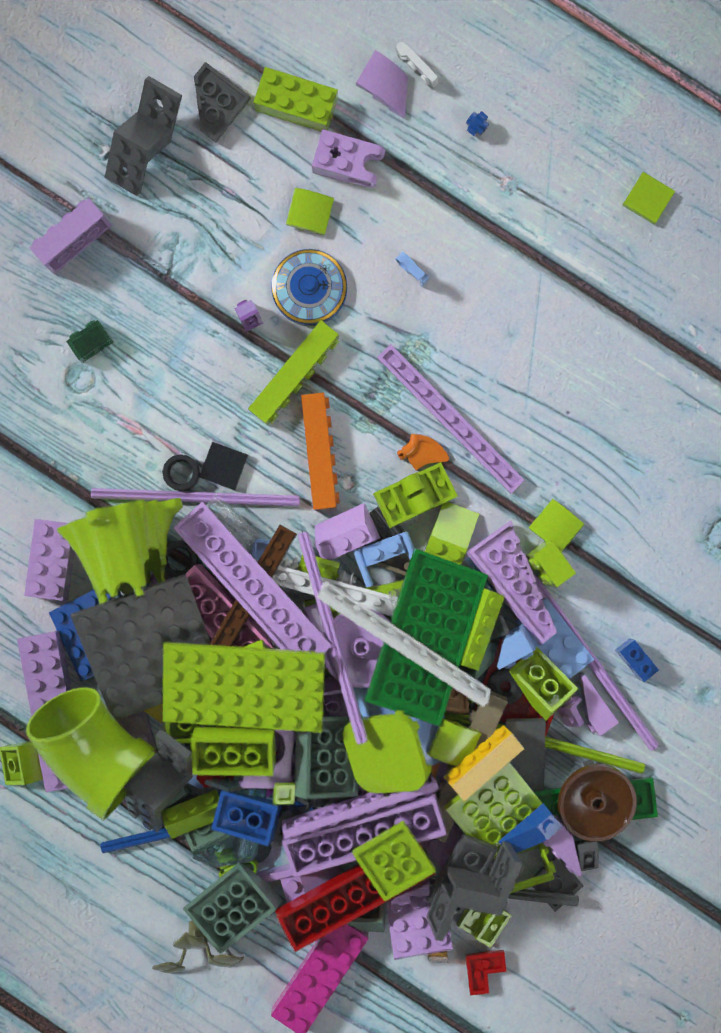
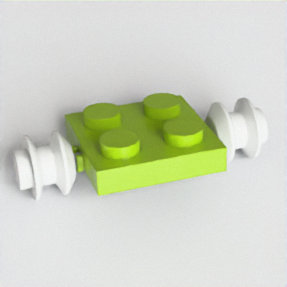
M303 553L300 564H298L297 557L294 560H289L288 555L286 559L283 558L280 564L283 567L308 573ZM315 556L321 577L335 581L339 580V582L355 586L357 577H354V572L351 575H347L346 570H344L339 575V562Z

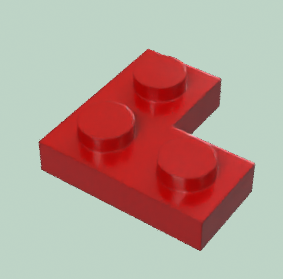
M504 950L465 954L470 996L489 994L487 974L507 972Z

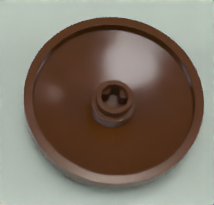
M591 764L573 772L563 783L558 796V811L564 825L576 837L586 841H605L617 836L630 824L636 810V793L629 779L620 770L605 764Z

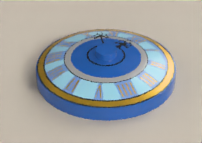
M316 249L298 250L285 257L277 266L272 277V296L278 310L290 321L305 326L317 325L320 320L325 323L336 316L345 303L347 296L346 275L339 262L328 253Z

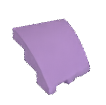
M375 50L357 80L356 86L372 94L375 100L388 106L391 112L402 118L405 117L408 76L390 59Z

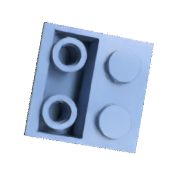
M523 624L510 630V633L505 637L497 665L499 670L503 667L508 669L516 664V660L520 658L525 660L533 655L532 652L535 650L538 642Z

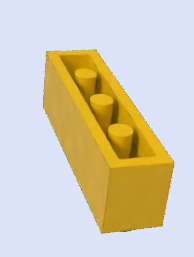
M503 725L485 742H482L475 751L466 756L458 766L451 769L444 779L465 802L523 751L524 748Z

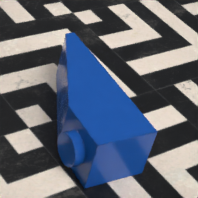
M543 803L500 839L499 843L501 845L503 841L511 843L515 852L518 853L548 840L562 828V825Z

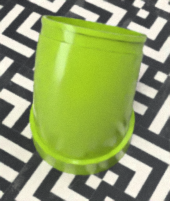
M92 688L72 689L50 699L33 714L26 728L27 736L48 767L75 795L87 804L86 809L102 821L106 820L125 799L124 786L156 753V749L140 737L138 739L132 737L114 719L101 700L99 693Z

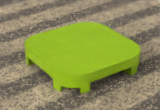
M404 711L362 717L361 714L368 739L363 744H357L351 721L344 727L343 741L357 783L364 790L370 793L409 792L419 790L428 780L431 773V764L426 763L417 732L420 726L417 720L414 722L409 716L404 714Z

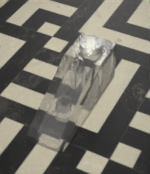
M217 493L206 504L211 512L246 549L260 536V533Z

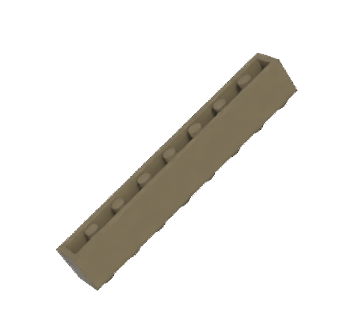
M490 691L488 703L484 707L478 705L476 711L472 710L468 719L471 722L469 728L476 729L482 733L474 751L482 742H485L493 735L508 702L507 697ZM448 764L445 774H448L456 766ZM441 780L437 790L440 792L437 800L443 815L447 835L435 839L446 843L455 821L445 810L444 806L458 794L446 780Z

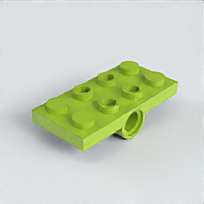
M441 462L418 473H413L373 493L389 528L395 527L458 497Z

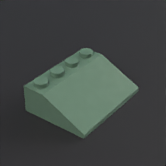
M323 716L322 733L296 731V797L316 799L358 796V783L354 777L343 741V730L350 722L349 716Z
M238 862L188 903L183 910L218 953L222 954L277 910L283 899L269 883L241 862Z

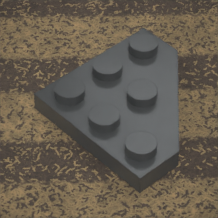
M205 62L194 76L200 130L217 143L250 101L251 97Z

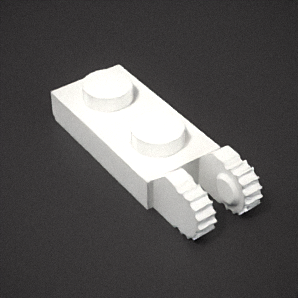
M397 43L396 51L398 57L402 61H408V67L413 72L417 71L421 75L420 79L426 86L430 85L434 88L438 84L437 75L406 43Z

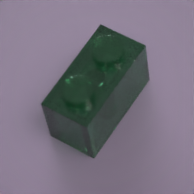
M99 320L90 321L85 325V329L72 333L69 336L70 339L66 341L75 356L82 363L114 343Z

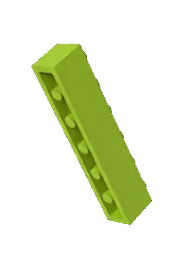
M320 320L249 406L248 410L266 425L269 422L272 424L279 416L277 414L281 408L285 409L291 402L289 398L292 394H297L302 389V382L306 378L309 380L315 373L314 368L316 365H321L326 360V353L330 349L334 350L339 344V334Z

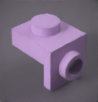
M573 696L557 710L566 726L581 727L584 724V720L576 708L582 701L580 696Z

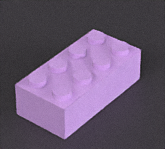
M89 198L80 201L75 210L66 213L62 217V221L57 225H52L47 230V233L43 237L35 239L30 247L31 251L53 274L58 272L112 226Z
M35 519L24 596L60 601L68 600L75 551L57 531V528L68 523Z

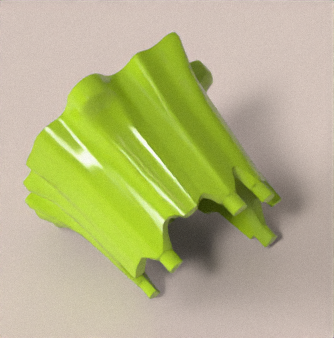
M173 498L162 502H157V500L145 502L144 499L126 502L112 507L90 510L86 512V517L71 521L67 525L57 528L58 533L78 555L100 604L108 601L106 594L116 597L118 590L125 595L134 592V590L136 597L144 595L143 587L147 583H151V571L154 573L158 583L165 581L167 534L174 516L183 508L181 498Z

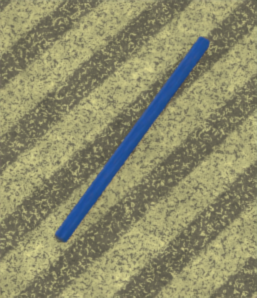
M297 799L293 804L295 807L305 806V804L297 801ZM161 828L158 833L152 830L102 842L100 848L102 853H108L171 837L166 828Z

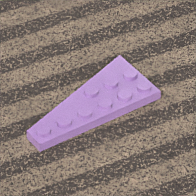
M509 521L471 548L466 554L482 573L488 575L487 580L500 595L505 596L504 601L539 645H542L555 635L557 631L549 611L544 606L542 594L538 591L536 579L527 557L522 552L519 544L520 540L513 529L514 525L512 521Z

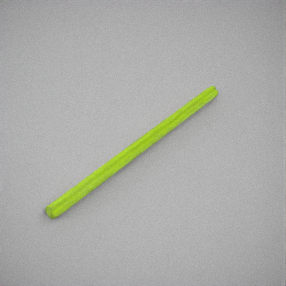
M444 713L447 720L469 726L471 723L468 721L470 715ZM498 723L495 731L497 729H500L503 725ZM545 736L546 748L637 773H644V763Z

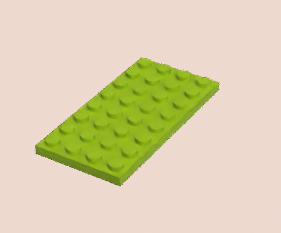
M165 642L163 644V722L322 733L325 652Z

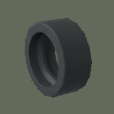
M182 454L174 455L163 466V479L172 489L187 491L198 483L200 468L191 457ZM177 462H186L192 468V478L185 484H178L171 478V468Z
M177 541L168 544L165 572L172 577L186 574L194 565L198 564V555L186 542ZM176 548L185 549L190 555L189 566L182 571L172 569L168 563L169 553Z

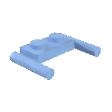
M408 531L353 551L366 588L373 585L367 566L406 552L411 560L414 547Z

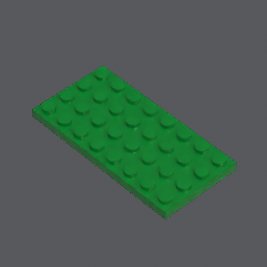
M414 549L390 623L459 668L488 575L419 549ZM383 642L364 701L395 712L404 711V714L440 726L452 686Z

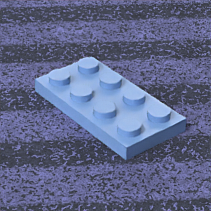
M545 598L542 601L546 610L549 611L557 633L542 645L537 643L536 646L570 679L591 663L594 658L549 600ZM519 619L515 621L518 626L523 624Z

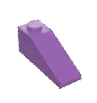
M243 300L234 308L246 332L263 324L252 300Z

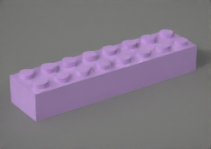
M59 631L17 639L31 717L50 699L72 690L65 649ZM38 753L45 792L68 788L53 773Z
M436 793L428 796L422 794L416 796V799L413 801H401L391 808L382 807L373 814L364 813L354 820L348 821L345 819L339 821L340 823L336 826L328 827L327 825L314 833H309L308 831L302 833L296 839H285L283 834L282 844L293 876L298 877L355 861L356 858L352 854L354 849L403 820L418 843L447 835Z

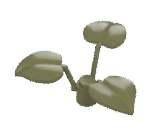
M189 921L188 933L185 932L181 938L173 943V947L183 949L180 961L177 963H161L156 966L154 965L152 969L169 974L183 972L185 966H182L188 949L206 948L208 958L210 959L208 963L219 967L235 965L241 962L244 956L240 958L226 954L212 955L207 938L193 921Z

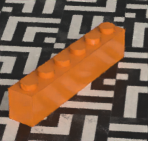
M324 392L301 395L313 510L337 508L336 504L340 503L339 492H335L334 485L338 484L337 473H333L332 469L336 462L335 454H331L330 450L334 443L333 435H329L328 431L332 424L331 416H327L326 409H330L329 397H325Z

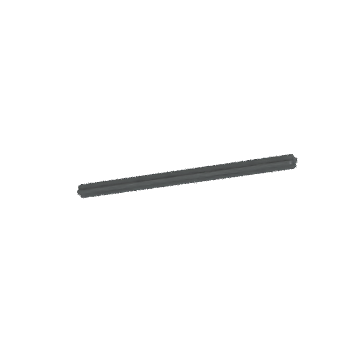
M428 878L430 889L434 885L436 878ZM529 889L510 893L508 899L575 907L579 905L578 895Z

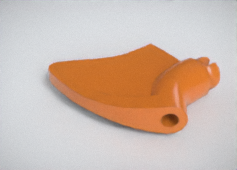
M411 434L409 443L397 451L400 460L407 458L416 471L426 464L449 460L448 454L438 442L421 434Z

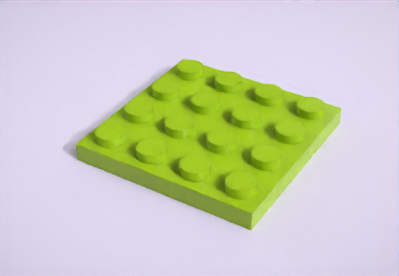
M509 762L465 802L457 795L444 808L465 834L496 846L498 851L493 858L495 859L501 847L499 840L543 803Z

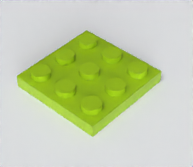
M404 820L357 847L352 853L384 902L436 872L434 865Z

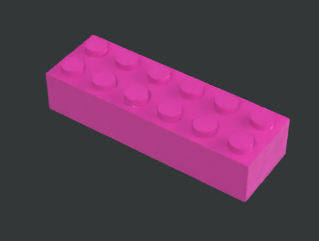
M345 924L316 940L273 1005L271 1016L295 1033H307L368 941L369 932Z

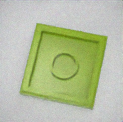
M642 172L622 206L655 225L675 190L647 173Z

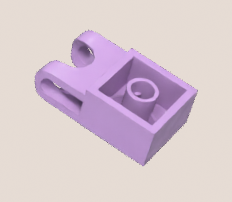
M322 129L312 163V171L315 174L373 188L376 186L377 178L375 174L365 170L364 164L369 160H382L386 151L380 145Z

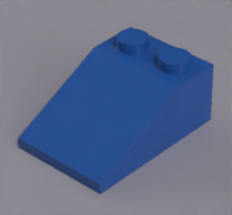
M221 790L212 830L269 846L274 840L282 805H275L273 800Z

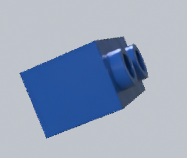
M629 638L615 650L638 680L642 682L647 681L659 671L634 639Z

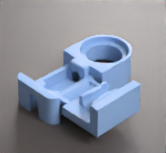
M401 252L395 258L397 263L407 273H411L418 281H421V287L429 280V276L406 253Z

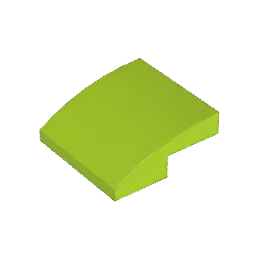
M295 188L285 225L302 231L308 230L322 236L325 235L334 198L310 190Z
M552 499L529 526V529L545 542L553 541L562 553L585 524L564 506Z
M442 719L427 755L442 762L458 766L466 756L474 751L482 733L476 729L464 727L458 722Z
M465 909L456 924L462 930L473 935L476 940L491 948L512 915L505 909H503L501 916Z

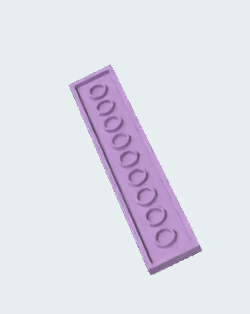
M203 502L173 527L280 649L326 653L332 647L320 631Z

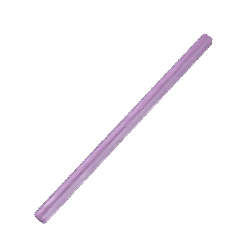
M91 489V498L166 501L173 498H181L182 502L300 505V496Z
M302 532L298 534V539L328 642L332 645L330 651L357 744H363L368 739L330 606L317 598L323 585L309 533Z
M534 575L538 591L541 592L543 599L547 598L594 658L588 664L648 749L651 751L655 750L659 746L655 738L537 575Z

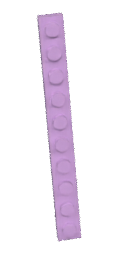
M391 344L377 357L510 494L525 481Z

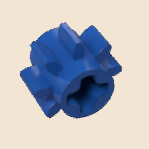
M482 111L478 114L473 112L466 121L468 125L467 131L473 136L477 133L481 136L489 126L487 122L488 116Z

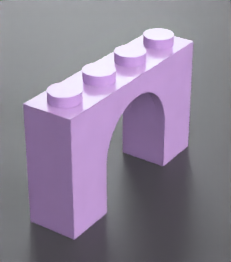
M275 729L280 737V749L275 756L276 765L273 776H239V784L243 788H274V783L292 782L293 772L291 765L295 760V753L293 751V744L296 743L295 731Z

